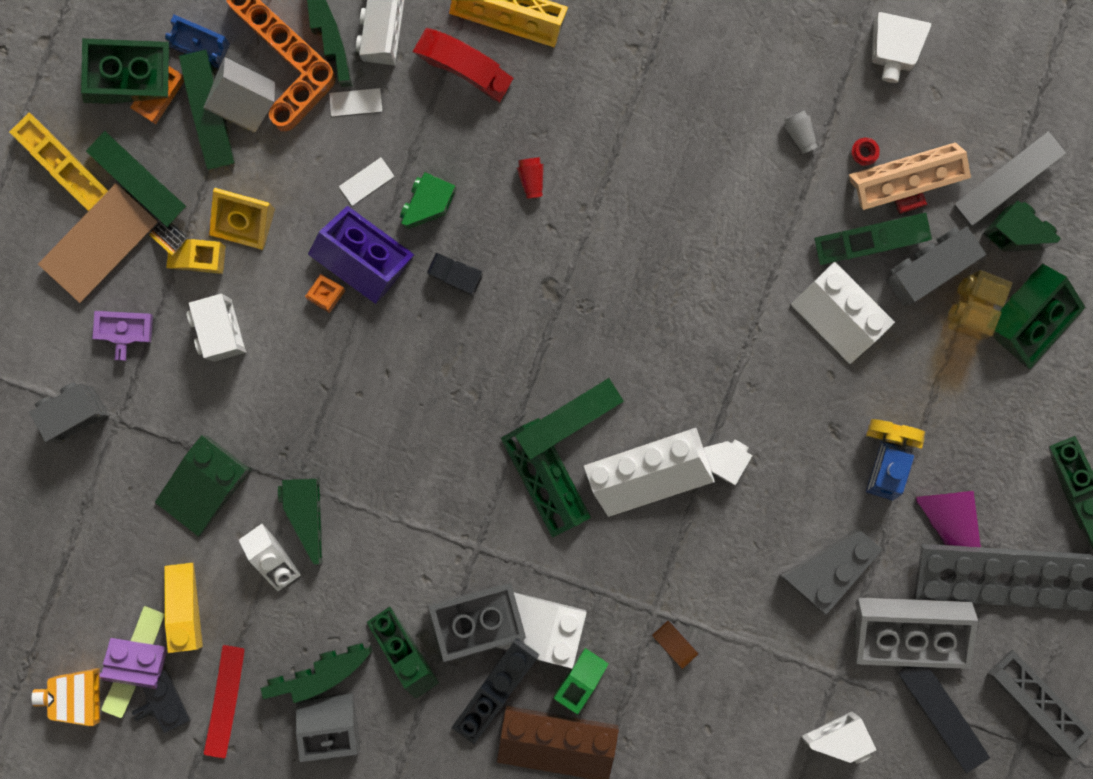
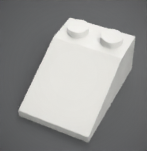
M514 592L526 638L521 641L540 654L537 658L538 660L573 668L587 613L586 610ZM512 643L498 646V648L508 650Z

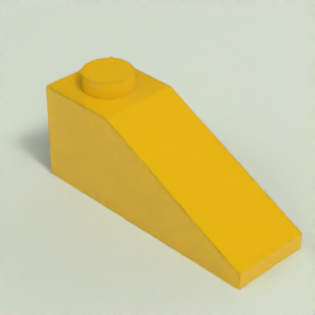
M194 563L165 566V630L168 653L197 650L203 647Z

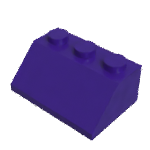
M346 206L319 231L308 252L309 256L375 304L390 290L414 257L412 252L349 206Z

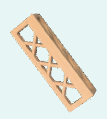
M952 143L849 174L850 182L857 189L860 207L865 210L969 179L971 174L967 152L957 143Z

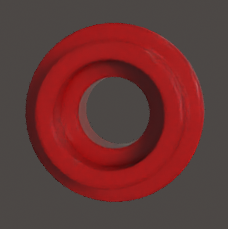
M867 137L858 139L851 149L853 160L862 166L873 164L880 154L876 141ZM867 148L870 151V155L868 157L862 156L860 149Z

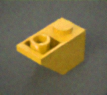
M186 239L173 255L168 253L166 268L223 274L226 246L216 241Z

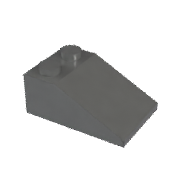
M511 583L426 605L440 660L443 662L512 643L516 638L519 640L526 638Z

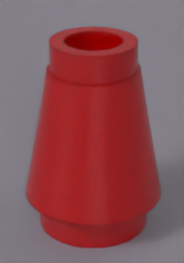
M540 157L518 160L519 167H516L526 193V199L542 197L544 163L541 164Z

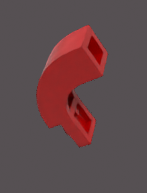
M425 28L412 51L431 66L447 70L466 80L494 101L501 102L514 79L502 70L497 62L450 35L434 29Z

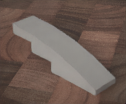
M1048 131L961 198L955 205L973 226L1061 158L1066 152Z

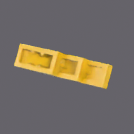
M30 112L9 131L88 211L108 192L96 177Z

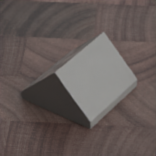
M224 57L203 109L254 133L274 103L275 82Z

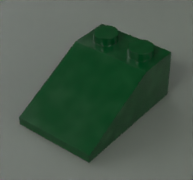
M82 38L81 95L83 103L116 104L168 98L169 42Z
M201 435L184 456L155 503L200 537L251 472V469L209 436Z

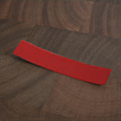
M228 645L222 646L204 755L226 758L241 678L244 648Z

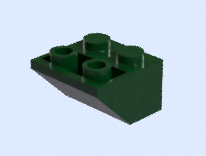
M1019 201L1006 207L982 233L1003 252L1043 250L1058 243L1061 239L1056 234L1057 229L1047 221L1042 222L1034 215L1036 211L1029 204Z

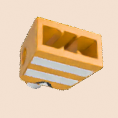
M100 668L49 678L47 689L33 690V707L47 706V717L49 720L94 726L100 723Z

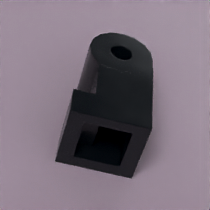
M435 253L426 273L472 297L483 276L481 270L459 261H454L439 253Z

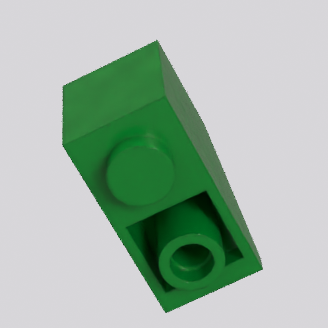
M424 172L422 178L417 177L411 189V192L414 193L411 203L406 202L400 213V218L403 219L401 222L403 227L410 229L445 216L457 191L456 186Z
M584 648L574 663L573 668L570 669L555 692L554 699L578 715L609 663L587 648Z

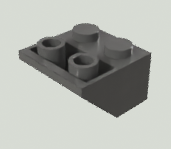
M353 693L296 702V737L300 762L351 756L359 753L360 742Z

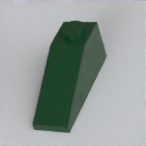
M320 479L282 480V486H278V502L283 503V509L312 563L321 564L323 562Z

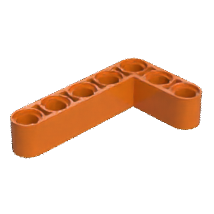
M226 0L232 11L300 74L269 110V118L275 127L280 131H290L334 86L336 81L335 73L328 62L261 0H247L241 6L234 5L235 0ZM266 14L267 20L261 25L254 23L256 16ZM286 33L288 37L284 43L278 44L274 42L276 35ZM307 52L308 58L306 61L301 63L295 61L297 53ZM321 70L328 71L329 75L326 80L322 82L315 80L317 72ZM302 90L308 91L309 97L306 101H296L298 92ZM286 110L290 112V117L286 122L281 123L277 121V115L281 111Z

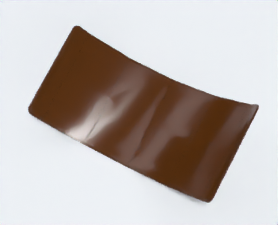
M669 621L665 622L652 634L653 638L681 669L699 654Z

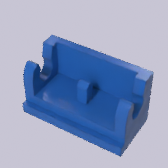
M173 14L171 19L172 30L170 34H165V40L169 42V47L184 54L207 49L211 66L219 69L230 45L226 37Z

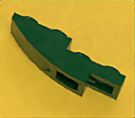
M925 212L815 237L814 240L819 263L823 265L930 241L932 236L927 213Z
M1076 436L1050 445L1048 448L1079 529L1084 530L1093 549V471Z
M363 643L346 647L347 652L337 655L336 650L319 654L320 659L313 662L314 673H312L311 668L294 672L295 677L284 680L283 675L267 679V685L260 688L262 697L267 699L291 692L293 703L323 693L356 670L372 653V647L364 648Z

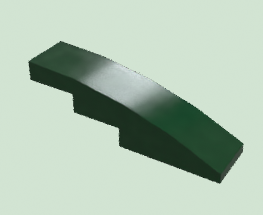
M307 0L310 29L313 35L322 34L324 55L327 61L336 60L338 81L341 87L353 86L348 57L341 33L327 1Z
M207 49L180 55L179 60L207 170L234 164L235 158L228 137L229 132L225 119L203 109L215 80Z
M106 131L86 150L96 162L167 227L187 208L181 200Z
M610 378L515 435V438L529 460L618 406L624 400Z

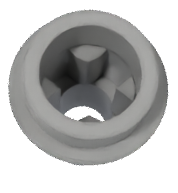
M805 110L784 119L786 123L784 128L802 154L818 147L810 115L807 116Z

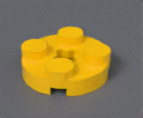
M871 419L866 436L883 440V436H886L887 443L903 446V442L906 441V446L922 449L925 431L905 425H896L893 422Z

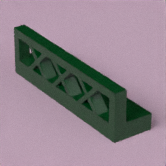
M537 418L501 437V440L553 538L590 519L591 516L554 446L529 460L523 449L520 451L516 448L512 438L538 422L540 418ZM528 462L534 465L536 469L535 476L529 473L527 469ZM541 487L547 490L549 501L542 498L540 494ZM554 512L560 515L564 526L557 527L553 519Z

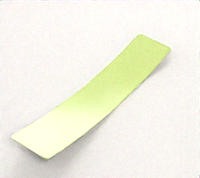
M144 606L131 641L154 644L164 618V613ZM113 682L101 710L122 718L136 686Z

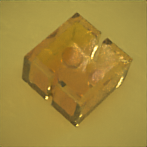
M982 270L969 275L967 279L963 278L957 294L961 295L960 301L957 305L953 304L948 313L947 320H950L948 328L977 340L991 337L1001 315V312L993 309V306L995 304L1004 307L1013 283Z

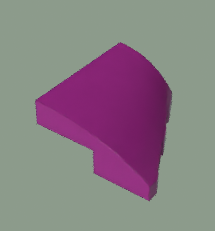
M974 491L915 497L916 503L921 506L929 518L930 524L940 535L944 545L981 547Z

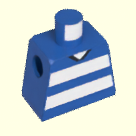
M881 441L866 493L892 501L901 496L904 492L914 455L910 450Z

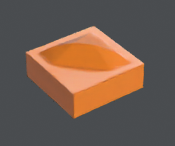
M320 274L305 297L311 303L330 313L344 294L345 289L343 286Z

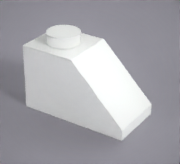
M734 440L733 443L727 441L703 448L711 472L732 485H736L753 456L747 453L749 447L737 440Z

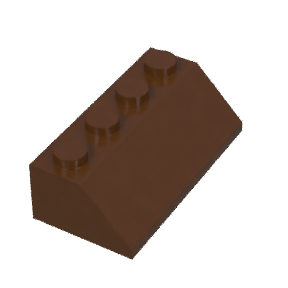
M506 706L497 763L587 779H609L619 728L618 725Z

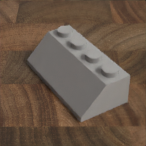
M858 598L855 620L856 664L971 669L978 625L973 603Z

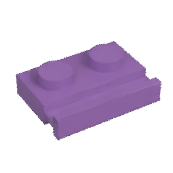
M110 638L103 662L104 667L99 677L103 681L157 689V682L162 672L167 649L165 646Z

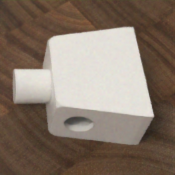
M879 12L873 22L872 63L884 66L883 81L898 83L901 70H912L918 60L931 23Z

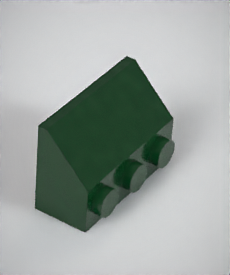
M1042 263L986 326L998 343L1025 367L1031 369L1086 307L1067 276Z

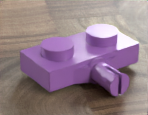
M94 311L93 339L108 340L116 343L114 360L127 361V344L135 342L151 343L153 315Z

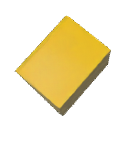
M214 188L209 235L263 250L275 208L268 202Z

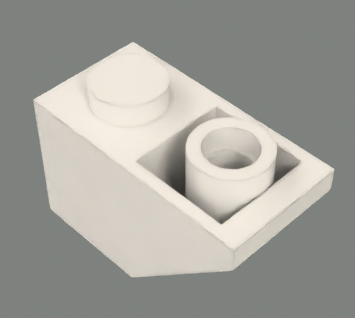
M263 524L239 539L249 562L277 591L301 576L277 539Z

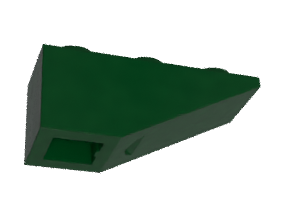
M388 607L367 621L368 626L404 689L415 699L439 684L426 659L391 607Z

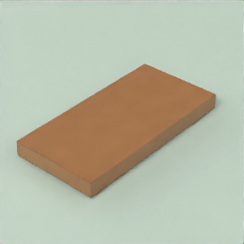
M115 183L38 265L81 303L156 226L158 221L120 185Z

